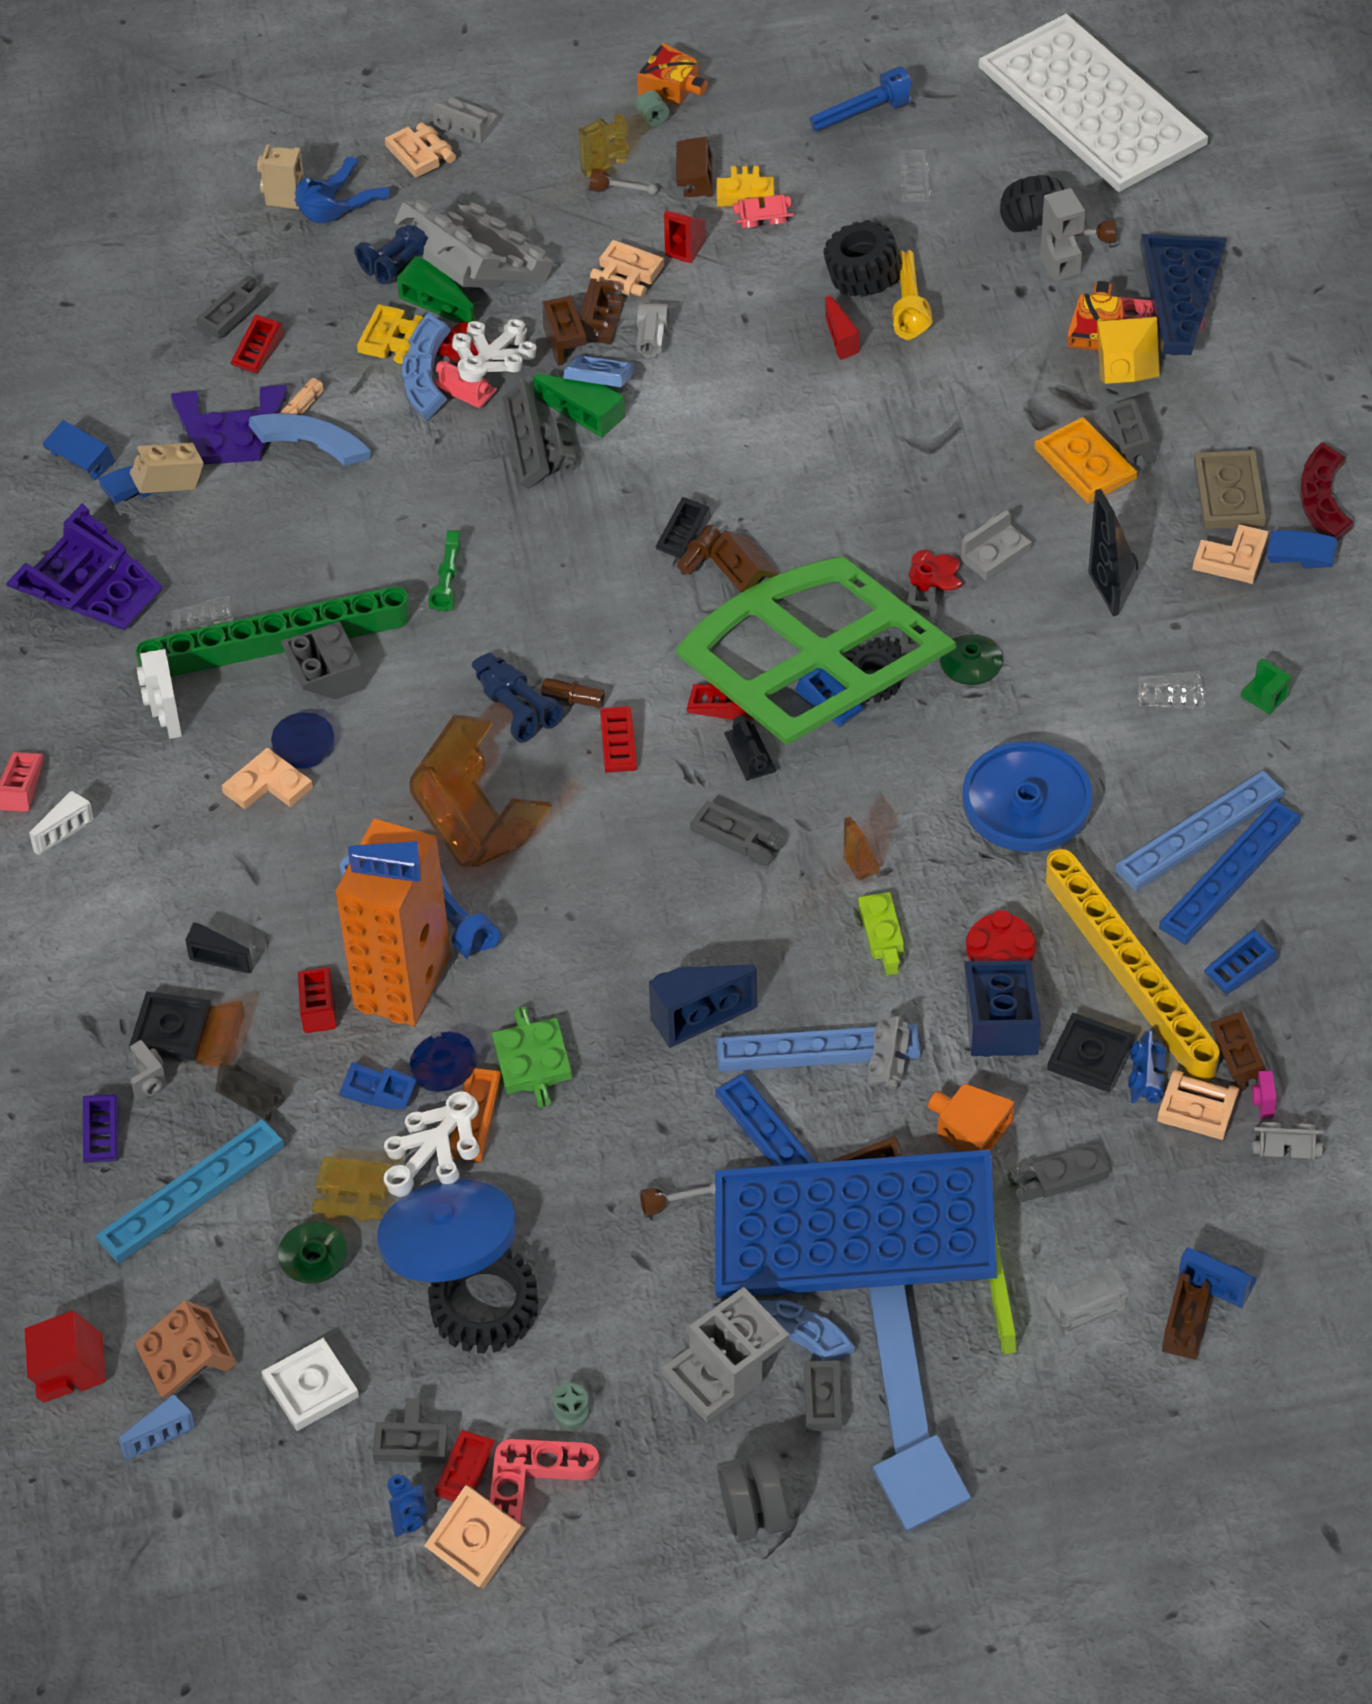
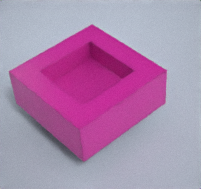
M1259 1071L1257 1085L1251 1086L1252 1105H1258L1260 1119L1274 1118L1277 1098L1272 1071Z

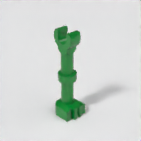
M459 530L447 531L445 555L443 562L440 563L438 568L439 582L438 585L430 590L428 598L429 609L436 608V611L439 612L440 610L447 612V609L454 611L455 596L454 592L450 589L451 579L456 575L455 561L461 549Z

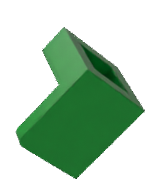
M1261 658L1257 662L1255 678L1241 690V697L1270 715L1289 697L1292 676Z

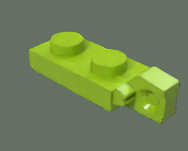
M891 893L858 897V907L871 957H874V959L882 958L886 976L899 974L898 965L900 962L898 956L904 955V943Z

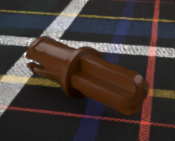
M706 525L697 539L689 542L687 545L688 550L677 563V568L680 569L681 574H692L702 561L709 558L710 549L721 536L718 528H715L709 535L708 533L712 530L713 526Z
M546 678L541 688L543 696L568 701L569 705L577 703L601 709L605 698L604 689L579 685L578 681L569 683Z

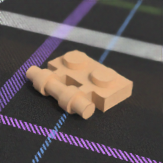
M424 122L417 125V132L415 133L409 127H406L385 138V146L415 178L439 167V158L444 159L448 163H452L456 158V155L452 152L451 145L447 141L441 140L438 137V132L432 126H427Z
M612 240L599 258L600 267H603L604 270L593 268L590 279L614 283L620 287L619 289L625 295L644 297L647 288L640 285L639 282L642 281L651 285L664 267V258ZM620 273L628 277L624 279L616 276V274Z

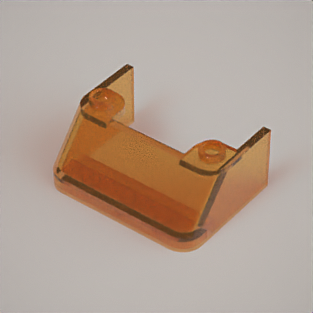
M454 714L413 772L409 782V789L411 795L460 866L474 868L523 846L552 806L549 802L512 798L502 813L498 815L477 785V781L485 768L484 756L479 750L478 745L494 723L491 719Z

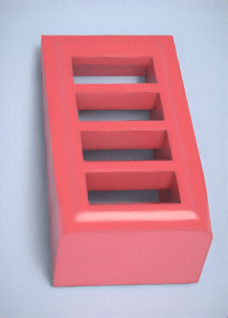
M12 752L0 779V810L29 811L44 761L43 754Z

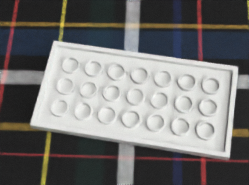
M1067 14L979 58V68L1118 192L1207 145L1208 136Z

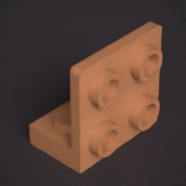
M186 1300L180 1303L135 1343L160 1396L168 1398L204 1366L228 1372L237 1364L210 1309Z

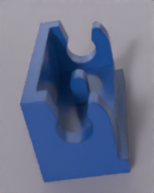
M62 420L42 443L44 448L51 450V454L54 456L60 455L84 469L88 474L92 472L90 477L95 480L110 465L112 466L116 462L108 445L65 420Z

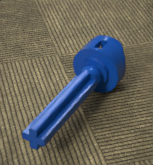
M896 67L880 74L881 86L810 116L809 120L813 130L817 132L886 101L893 109L910 103L912 99L909 96L912 81L904 67Z
M443 887L446 918L456 929L451 937V943L466 960H468L469 956L481 950L496 948L501 940V932L484 913L469 916Z

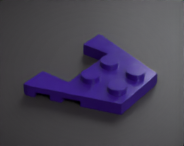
M286 385L260 387L259 410L211 412L206 414H199L198 391L171 393V400L174 409H176L179 415V420L188 434L190 443L195 445L203 465L261 461L268 442L262 443L249 426V418L264 414H279L283 401H286L288 395Z

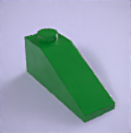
M415 256L397 277L399 299L456 323L475 321L474 305L449 276L427 260Z
M544 374L533 376L534 397L601 438L625 418L624 396L603 384L563 379V377Z

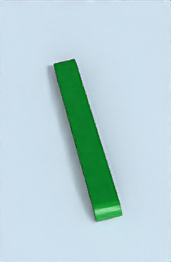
M389 587L147 639L136 647L138 666H142L141 653L165 649L170 675L173 677L284 653L281 641L339 621L348 639L405 626L410 620L408 594L403 588Z

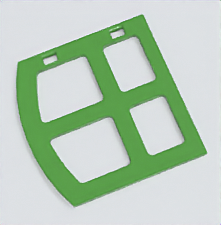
M842 556L789 570L741 592L705 617L676 649L678 657L784 744L789 745L956 649V642ZM860 580L865 586L859 588L854 582ZM839 582L873 608L874 611L830 636L821 638L775 603V601L812 587ZM755 615L801 652L751 680H745L709 650L734 626L746 617ZM919 625L926 632L919 634L914 628ZM889 627L899 628L921 645L919 648L873 674L864 673L842 655ZM819 668L824 669L847 688L798 717L789 716L767 698L769 695Z

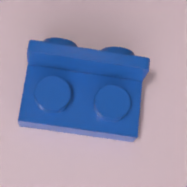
M1189 1247L1186 1248L1181 1257L1179 1275L1180 1273L1190 1275V1285L1201 1288L1203 1281H1207L1210 1284L1209 1294L1243 1308L1256 1284V1277L1245 1273L1237 1266L1228 1265L1216 1260L1206 1252L1196 1251Z

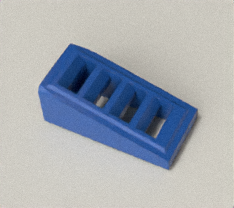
M819 668L799 679L795 690L802 698L815 707L846 688L824 669ZM820 684L822 687L817 690L815 686ZM825 692H830L831 694L826 698L823 696ZM858 704L831 721L841 727L861 713L864 707Z
M416 841L348 846L351 872L405 881H421L418 842Z
M1253 929L1208 966L1204 973L1228 995L1277 961V951ZM1254 948L1260 956L1255 958L1249 951ZM1241 956H1244L1250 962L1248 966L1239 959ZM1233 962L1241 972L1237 974L1229 964ZM1223 969L1232 979L1226 982L1218 971Z

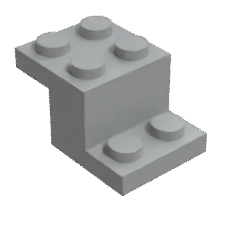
M743 1287L689 1326V1348L663 1366L662 1375L704 1421L708 1423L762 1383V1361L790 1342L789 1333Z

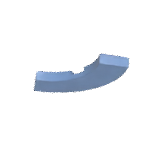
M430 312L427 313L414 330L409 340L411 344L410 350L407 351L402 364V378L405 383L406 395L414 408L426 421L447 401L444 394L438 390L435 384L433 366L441 343L451 331L444 322Z
M264 414L249 418V426L262 443L272 441L300 442V439L318 444L319 449L331 454L343 466L370 460L371 451L364 443L351 433L331 423L295 414Z
M777 1299V1301H758L789 1333V1340L806 1348L819 1361L840 1360L854 1353L855 1346L847 1335L825 1316L822 1318L805 1309L804 1305L781 1299Z

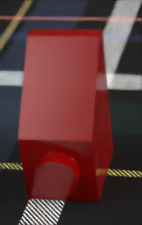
M666 210L664 213L665 256L692 264L706 241L705 220Z

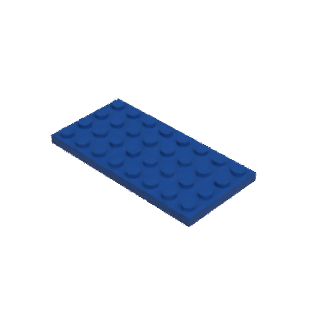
M991 1150L715 1171V1293L717 1298H729L743 1287L752 1296L997 1278Z

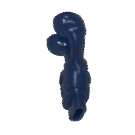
M405 225L397 229L396 236L384 247L375 250L371 244L361 242L355 247L354 253L359 265L367 275L372 276L375 274L376 280L379 283L388 284L395 280L397 271L414 256L420 257L423 255L428 237L417 226Z
M486 653L472 662V668L476 671V677L483 685L484 693L494 702H501L512 713L513 720L510 732L518 742H527L535 735L538 721L544 728L550 729L558 725L562 720L564 709L560 703L553 698L542 696L527 684L526 675L517 670L513 665L506 663L503 658H496L492 653ZM519 694L533 709L522 703L515 695Z

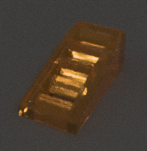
M849 816L844 819L843 859L855 877L860 881L878 873L880 868L865 835Z

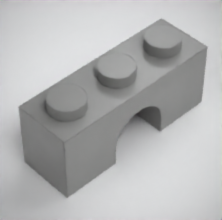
M1071 188L1044 195L1040 259L1053 281L1081 273L1082 252L1077 246L1074 235L1084 232L1085 210Z

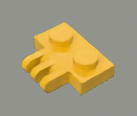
M731 166V178H717V206H733V203H738L739 199L759 198V205H764L763 197L774 196V177H759V166H753V174H748V166H742V174H737V167Z

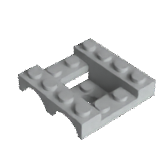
M403 201L394 221L397 225H412L423 230L428 237L424 246L423 258L462 287L499 288L504 281L545 283L554 264V261L545 256L546 252L543 249L525 242L526 238L522 234L508 230L505 227V222L498 218L490 217L486 214L484 207L475 203H471L470 206L457 205L454 213L448 212L445 215L432 211V206L425 201Z

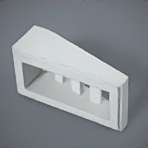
M73 791L69 792L29 832L34 853L42 854L91 823L94 817L90 802Z

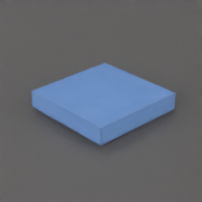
M578 355L564 368L563 379L622 387L634 375L635 364Z
M937 1434L872 1466L873 1473L906 1533L971 1500Z

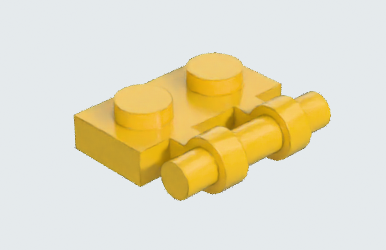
M378 304L357 343L358 353L385 359L389 351L396 352L393 360L397 364H403V358L406 357L407 351L410 350L411 344L409 340L423 317L416 315L412 321L407 320L405 310ZM398 333L405 334L403 339L396 337Z

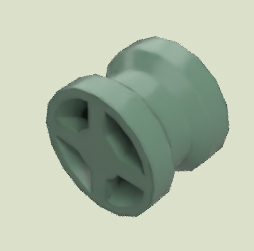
M656 91L644 92L635 102V109L642 116L646 125L650 127L662 124L669 116L668 106L662 101L661 96Z
M567 1383L556 1389L553 1394L556 1421L565 1428H577L583 1425L589 1417L586 1390L575 1383Z

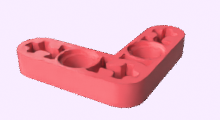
M522 1439L505 1440L497 1446L495 1451L490 1502L502 1511V1508L509 1509V1516L522 1525L527 1477L589 1480L599 1471V1453L594 1446L587 1443ZM512 1452L516 1453L517 1457L514 1459V1463H508L507 1458ZM527 1453H531L532 1465H527ZM544 1453H553L558 1458L554 1465L548 1467L540 1465L537 1460ZM563 1455H568V1467H564ZM582 1456L588 1457L585 1467H580L578 1463ZM505 1483H512L518 1487L517 1493L511 1497L500 1495L498 1489Z

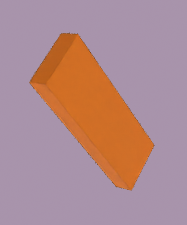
M468 1067L462 1092H467L473 1096L479 1106L476 1117L471 1120L473 1137L480 1148L479 1154L469 1161L482 1162L502 1080L501 1071ZM456 1126L452 1131L450 1139L452 1158L465 1160L460 1156L457 1149L460 1136L458 1126ZM468 1146V1147H466L464 1150H468V1149H470L472 1146Z

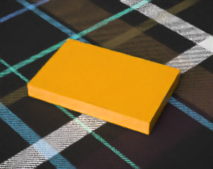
M1084 417L1035 441L1034 449L1087 504L1094 501L1095 490L1101 489L1104 495H1107L1137 479V471Z

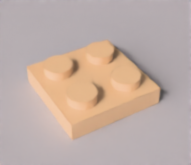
M465 1485L424 1546L476 1586L484 1589L525 1530V1527L473 1488Z

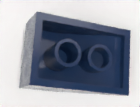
M1031 960L964 961L968 1037L971 1056L1038 1055L1041 1023Z
M754 964L679 967L670 972L660 973L650 980L651 1021L668 1047L671 1048L757 1008V969Z

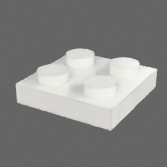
M324 1338L261 1371L263 1380L296 1431L359 1397L357 1388Z

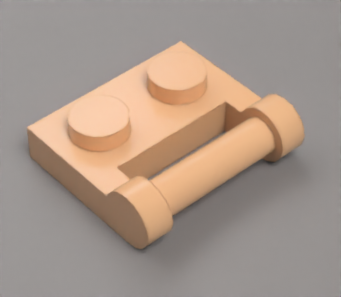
M1173 1070L1158 1113L1157 1122L1223 1140L1238 1099L1240 1088L1229 1085V1088L1183 1076L1184 1072ZM1180 1089L1187 1090V1091L1194 1092V1093H1198V1094L1205 1095V1096H1208V1097H1212V1098H1215V1099H1219V1100L1224 1101V1103L1219 1102V1101H1215V1100H1212V1099H1208V1098H1205V1097H1201V1096H1198V1095L1190 1094V1093H1187V1092H1183V1091H1180Z

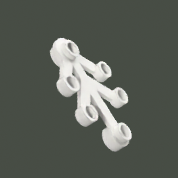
M517 319L509 320L504 326L503 334L490 345H488L484 337L485 325L478 321L468 323L467 334L458 333L453 336L452 348L458 352L461 358L457 369L460 377L467 382H479L487 372H519L522 366V359L532 360L536 355V345L532 342H525L527 335L525 323ZM471 339L479 353L477 356H473L470 351ZM509 344L519 345L518 349H504ZM490 360H504L501 362H489Z
M456 1092L449 1096L445 1107L422 1113L412 1112L408 1114L405 1118V1124L410 1135L403 1137L392 1136L385 1141L384 1148L389 1158L394 1160L402 1158L406 1154L407 1149L421 1146L405 1166L396 1165L385 1172L384 1182L391 1194L398 1197L408 1195L414 1185V1176L436 1150L439 1163L436 1173L440 1182L452 1184L457 1181L459 1172L452 1160L449 1135L456 1126H458L460 1140L457 1143L460 1156L465 1160L475 1158L480 1152L478 1143L473 1137L471 1120L476 1117L479 1111L477 1100L467 1092ZM442 1121L437 1128L426 1130L427 1124ZM472 1146L470 1149L464 1150L466 1147Z

